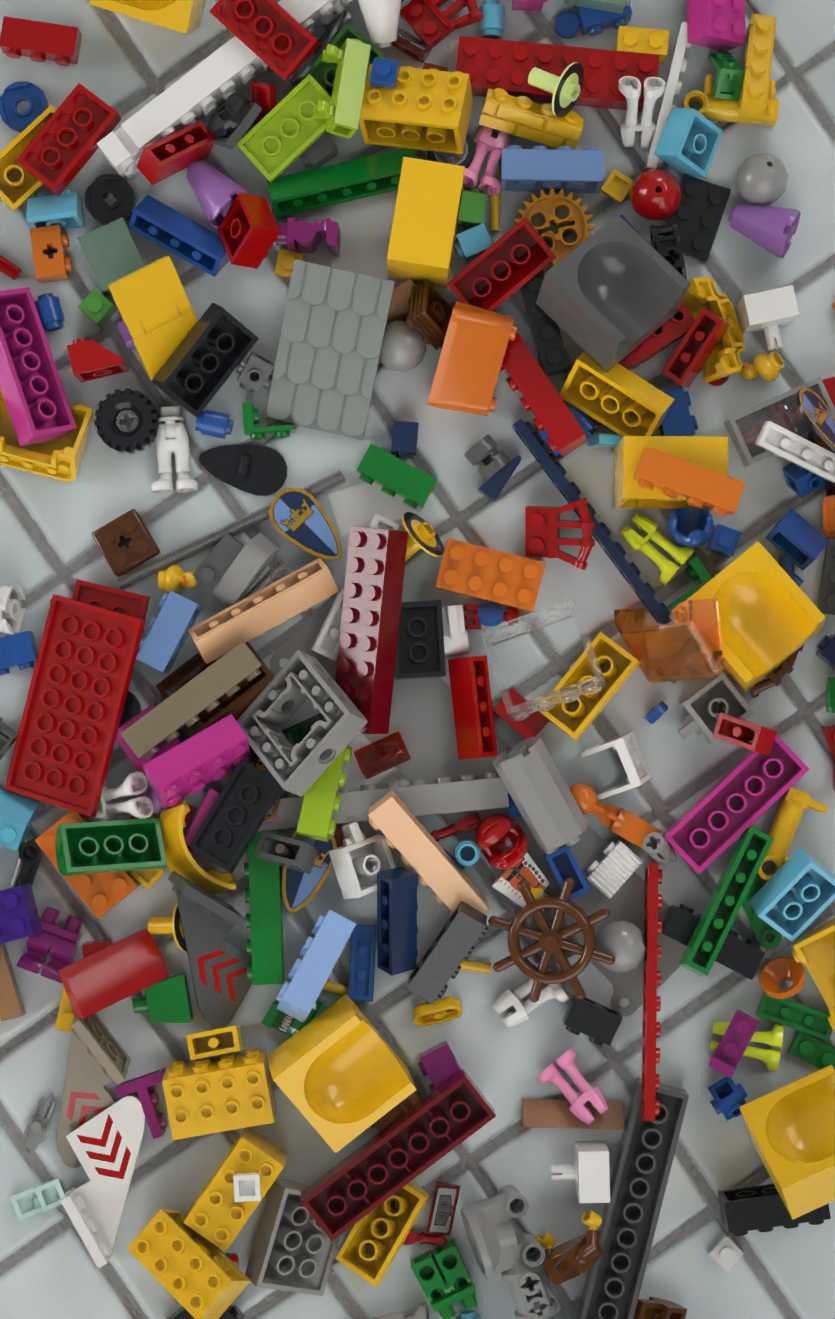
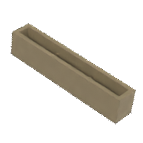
M242 641L120 733V735L138 758H142L145 755L148 759L159 751L157 746L164 740L169 743L180 734L177 730L184 725L188 728L200 720L198 715L206 709L209 713L221 703L218 699L225 694L230 697L241 689L238 684L247 678L250 682L261 673L259 668L263 665L246 642Z

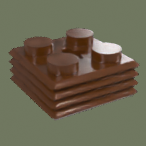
M424 280V283L420 282V285L412 286L411 297L408 299L410 306L409 315H407L406 319L408 325L412 329L416 328L421 334L425 344H430L434 349L438 350V348L442 349L453 308L427 280Z
M135 509L126 512L92 532V537L116 576L127 573L160 553L158 546ZM123 537L132 539L129 543V549L124 546L120 547Z

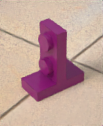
M737 1009L708 1066L731 1078L760 1021Z
M166 1068L124 1081L114 1088L118 1098L137 1091L153 1139L162 1137L166 1132L165 1128L168 1127L164 1113H159L157 1104H159L156 1089H151V1086L162 1083Z

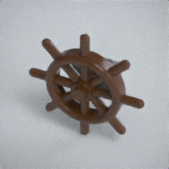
M572 878L564 880L560 897L544 896L537 899L533 896L528 884L525 881H520L518 889L526 905L519 910L513 921L511 922L496 916H491L488 920L491 926L509 931L508 947L510 956L494 963V971L501 972L516 965L523 974L534 980L529 995V1000L533 1003L539 1000L544 983L560 984L567 981L576 998L584 999L586 993L577 976L585 970L590 960L594 959L609 965L615 962L613 955L595 949L596 938L593 925L608 918L611 914L610 910L603 908L588 916L579 905L569 900L574 886ZM566 913L571 915L577 922L571 924ZM532 914L530 928L523 926V922ZM580 931L583 932L584 945H582L578 935L576 934ZM520 935L538 942L521 949ZM543 951L538 967L527 959ZM575 954L581 955L578 961L571 966L567 958ZM552 960L554 965L558 963L561 971H548L550 961Z

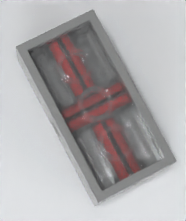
M821 377L734 415L724 422L744 467L774 455V453L755 444L765 421H771L805 439H809L808 432L812 427L800 412L796 399L797 392L800 389L808 388L817 393L835 417V407Z

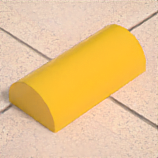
M52 104L0 152V198L12 211L17 210L27 198L43 185L15 160L55 113L56 109Z
M600 632L537 710L565 734L577 741L640 662Z
M409 1182L354 1224L335 1259L373 1286L378 1287L427 1202L429 1194L415 1182Z

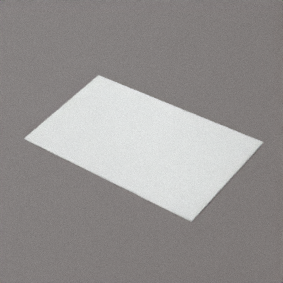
M364 482L328 494L341 537L349 534L350 526L369 527L375 514L393 521L402 518L406 512L418 513V510L404 504L403 497L397 494L391 497L381 491L383 486L375 482L372 485Z

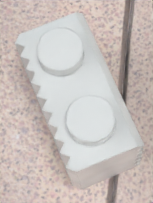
M620 840L616 843L611 841L603 850L605 856L599 862L594 860L586 869L588 875L585 878L609 899L612 898L616 891L619 890L643 862Z

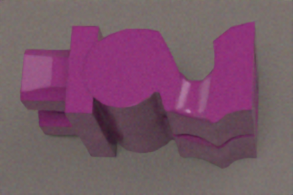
M288 218L287 224L276 223L280 230L278 238L275 240L277 246H287L289 251L297 252L299 249L304 253H314L320 243L325 240L329 252L333 256H340L341 231L338 222L327 218L320 221L315 220L313 225L305 220L296 221L295 218Z
M47 907L41 918H39L43 933L29 936L26 944L28 950L20 957L16 966L36 974L41 973L40 975L63 983L58 970L73 962V957L82 933L79 932L83 919L69 915L65 926L56 924L61 911ZM50 952L51 959L47 964H45L46 956Z

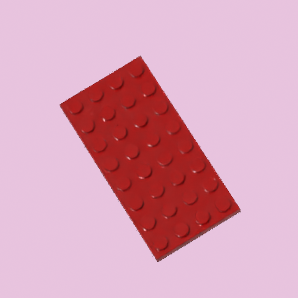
M53 594L4 789L90 817H96L146 620Z

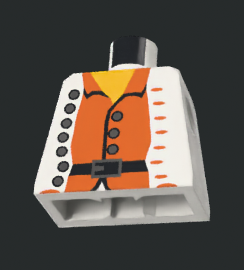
M527 852L523 857V862L514 869H505L491 884L496 890L522 907L526 905V902L518 889L520 881H525L528 884L535 899L548 896L544 890L550 884Z

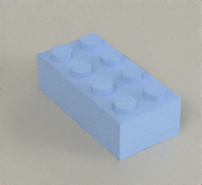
M330 909L326 916L320 915L311 931V934L315 935L314 938L308 937L299 954L303 959L297 958L287 976L292 979L291 982L285 981L276 997V1000L279 1001L276 1009L302 1023L305 1021L356 923Z

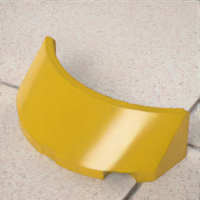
M709 276L689 280L690 286L683 302L694 319L697 318L703 308H706L731 324L705 363L703 382L706 384L741 371L743 364L740 360V353L745 351L744 338L737 314L725 293L720 294L716 290L714 280Z
M183 798L176 806H169L163 809L159 821L167 866L170 872H177L213 895L236 889V880L232 873L227 871L224 873L217 872L213 866L204 871L190 854L183 834V828L186 827L185 816L190 811L186 800Z

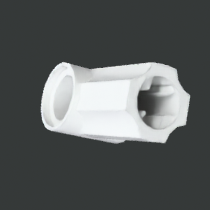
M462 605L442 607L445 656L468 654V634L465 631Z

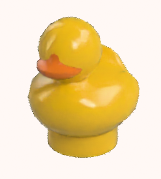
M772 351L769 354L759 353L754 357L753 364L746 361L743 362L740 374L745 380H752L759 374L764 381L772 382L779 377L780 370L785 365L781 356L776 351Z
M176 564L158 573L159 589L161 591L167 590L169 593L173 591L180 594L184 588H194L198 581L193 576V572H184Z

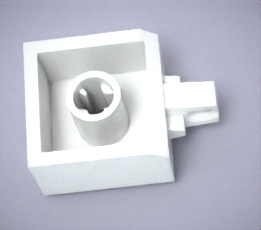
M352 822L341 826L344 835L343 846L328 851L344 899L359 898L376 891L377 873L396 868L389 845L386 843L383 834L365 836L364 833H361L358 823Z

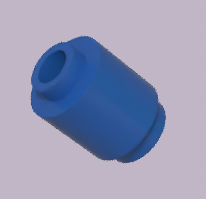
M52 293L38 296L35 305L44 331L52 332L64 328L63 322L65 319L59 297L53 296Z
M205 410V412L202 411L197 417L195 430L201 431L203 435L225 439L226 435H231L234 420H230V414Z

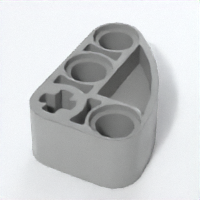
M258 533L244 546L211 594L227 607L239 602L263 573L280 548L262 533Z

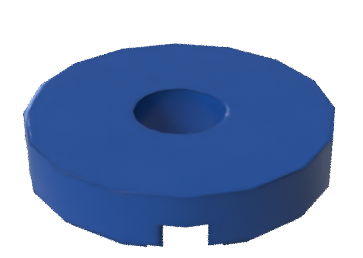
M27 81L9 85L4 90L2 96H0V116L3 122L10 129L20 133L49 107L44 92L36 85ZM22 101L30 103V108L25 113L17 111V106Z

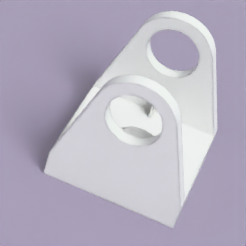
M633 731L579 753L580 757L583 758L613 747L614 750H617L628 777L625 778L627 782L597 794L598 800L638 787L651 778Z

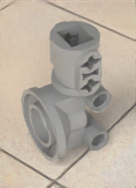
M504 1185L498 1190L496 1196L462 1208L460 1211L472 1251L484 1277L488 1278L501 1273L503 1281L508 1282L516 1306L515 1318L544 1319L557 1310L556 1301L550 1297L541 1271L544 1268L545 1251L531 1234L521 1232L515 1235L509 1218H522L525 1216L529 1209V1202L513 1185Z

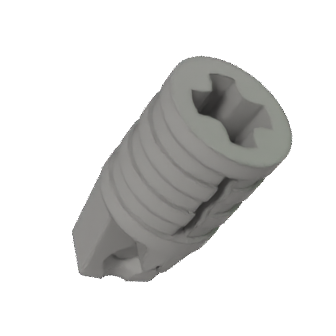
M652 832L645 836L642 843L643 849L656 862L665 866L670 862L677 861L673 847L660 833Z

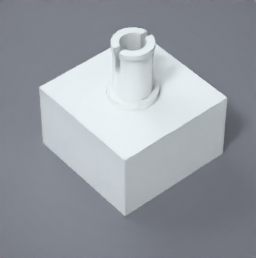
M793 285L744 295L736 304L743 334L764 330L768 351H774L775 348L776 350L784 348L779 326L791 324L800 315Z
M575 1141L574 1164H551L552 1181L574 1180L579 1203H610L609 1150L605 1141Z

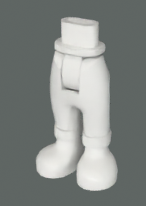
M180 406L161 407V418H158L159 424L156 432V457L160 478L151 484V492L157 494L174 493L172 453L175 454L176 492L187 493L198 490V483L189 476V438L184 425V417H181Z

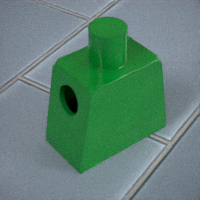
M186 972L167 977L145 988V997L132 999L134 1013L148 1012L151 1023H190L194 1019Z

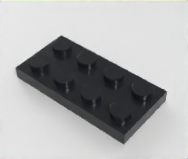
M241 759L189 844V847L227 872L233 873L283 788L277 780Z

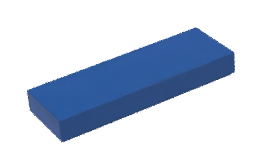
M356 925L351 933L348 996L352 1001L373 1002L377 925Z

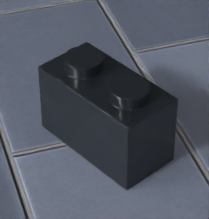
M574 994L563 1017V1024L566 1025V1030L573 1034L579 1035L581 1032L589 1036V1040L594 1044L602 1046L604 1043L610 1046L623 1018L619 1012L587 997L581 1000L577 999Z

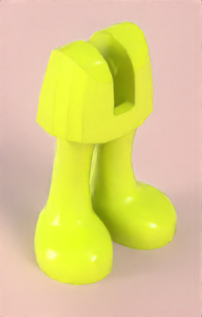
M636 514L631 519V522L644 533L641 537L629 526H625L620 533L634 552L640 550L656 563L661 571L659 581L666 585L675 576L680 567L662 555L649 541H653L668 552L681 567L695 553V550L690 547H681L674 544L657 530L658 524L640 514Z
M730 1022L713 1023L712 1033L723 1036ZM775 1024L771 1031H755L750 1041L781 1048L784 1026ZM710 1040L709 1049L715 1052L721 1040ZM747 1046L742 1056L761 1060L766 1064L769 1071L776 1072L780 1060V1050Z

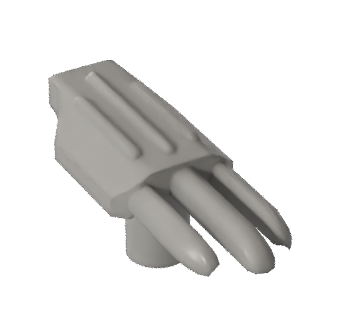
M51 1094L46 1099L41 1115L38 1113L44 1101V1096L40 1098L35 1112L30 1116L24 1131V1146L36 1150L38 1145L44 1142L51 1124L50 1119L56 1106L55 1101L51 1105L47 1118L45 1117L52 1099Z

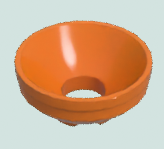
M788 956L777 957L764 965L759 974V983L768 996L776 999H785L801 990L805 983V972L802 964H797L794 958ZM784 981L793 982L789 989H779L780 984Z

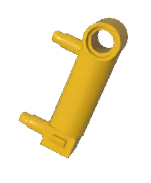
M711 74L706 75L703 92L698 90L689 92L681 108L691 109L689 103L697 102L701 108L698 112L712 121L774 127L778 121L779 100L775 99L776 81L770 80L768 104L763 119L738 116L739 99L714 98L712 96L714 76Z
M790 787L785 792L768 833L774 840L757 873L760 878L769 880L790 859L787 854L805 809L810 808L817 812L826 813L828 806L810 798V794ZM770 860L775 868L773 873L766 875L762 871V865L765 861Z

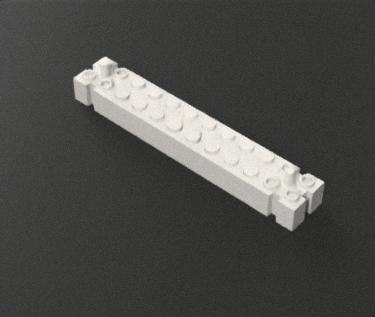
M280 0L278 4L314 35L316 33L315 29L322 24L327 25L336 17L335 12L339 15L344 9L347 11L354 4L355 0ZM349 12L343 20L344 23L349 22L352 18ZM234 36L122 123L118 130L112 131L100 140L97 145L116 173L122 178H130L139 171L136 166L145 147L198 122L204 116H211L216 112L217 106L220 103L237 95L238 89L244 85L249 86L251 82L257 79L256 75L263 70L268 71L271 68L240 39Z

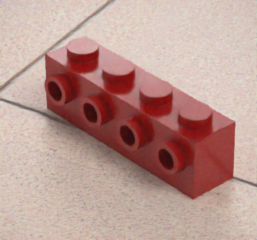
M682 301L677 313L618 364L632 371L685 336L695 319Z
M487 655L448 659L458 759L498 756Z

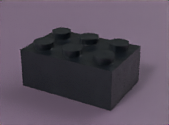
M441 600L401 602L394 680L445 677Z

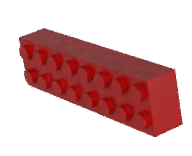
M459 36L456 71L469 74L472 96L485 97L488 88L492 90L500 88L505 90L508 95L515 97L526 96L533 102L552 103V93L528 84V76L531 70L536 67L560 77L571 63L578 62L584 69V81L581 94L574 106L627 111V101L618 89V82L624 76H633L641 82L638 112H642L644 81L648 77H657L659 55Z

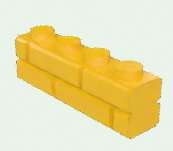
M751 15L744 53L743 69L745 73L738 107V116L763 119L768 104L777 19L774 16Z
M488 88L478 120L479 125L556 149L561 146H569L573 150H575L579 141L584 118L574 111H570L566 116L559 118L553 114L551 104L544 103L540 105L532 102L526 96L515 97L508 95L505 90L500 88L494 90Z

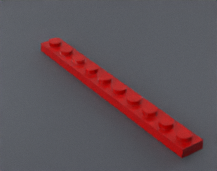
M648 862L645 864L644 937L647 948L643 959L641 1120L655 1121V1116H659L660 1111L659 1100H655L656 1089L659 1090L660 1075L656 1074V1063H660V1048H656V1037H660L661 1033L660 1022H656L657 1012L661 1010V997L657 996V986L661 985V971L657 970V960H661L662 955L661 945H657L658 935H661L662 921L658 919V909L662 908V894H658V884H662L663 878L662 869H658V862Z

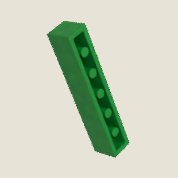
M401 148L277 177L272 183L267 180L275 218L398 190L403 157L416 158L414 149Z
M752 826L741 834L679 962L680 966L699 976H708L774 838Z
M257 831L245 853L248 852V863H244V876L249 878V888H245V903H250V913H246V919L248 920L246 929L251 928V939H247L246 947L247 954H251L252 964L247 965L248 980H252V985L284 984L281 866L254 855L262 831ZM265 831L268 833L280 835L279 831Z

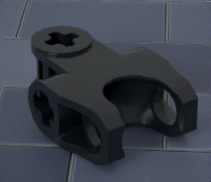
M676 221L660 226L650 225L649 234L652 247L664 259L667 258L669 263L671 260V265L687 280ZM670 234L669 236L658 237V236H661V235Z

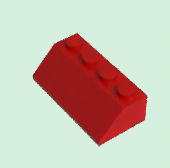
M523 218L450 280L447 285L461 303L494 311L557 257L527 218Z

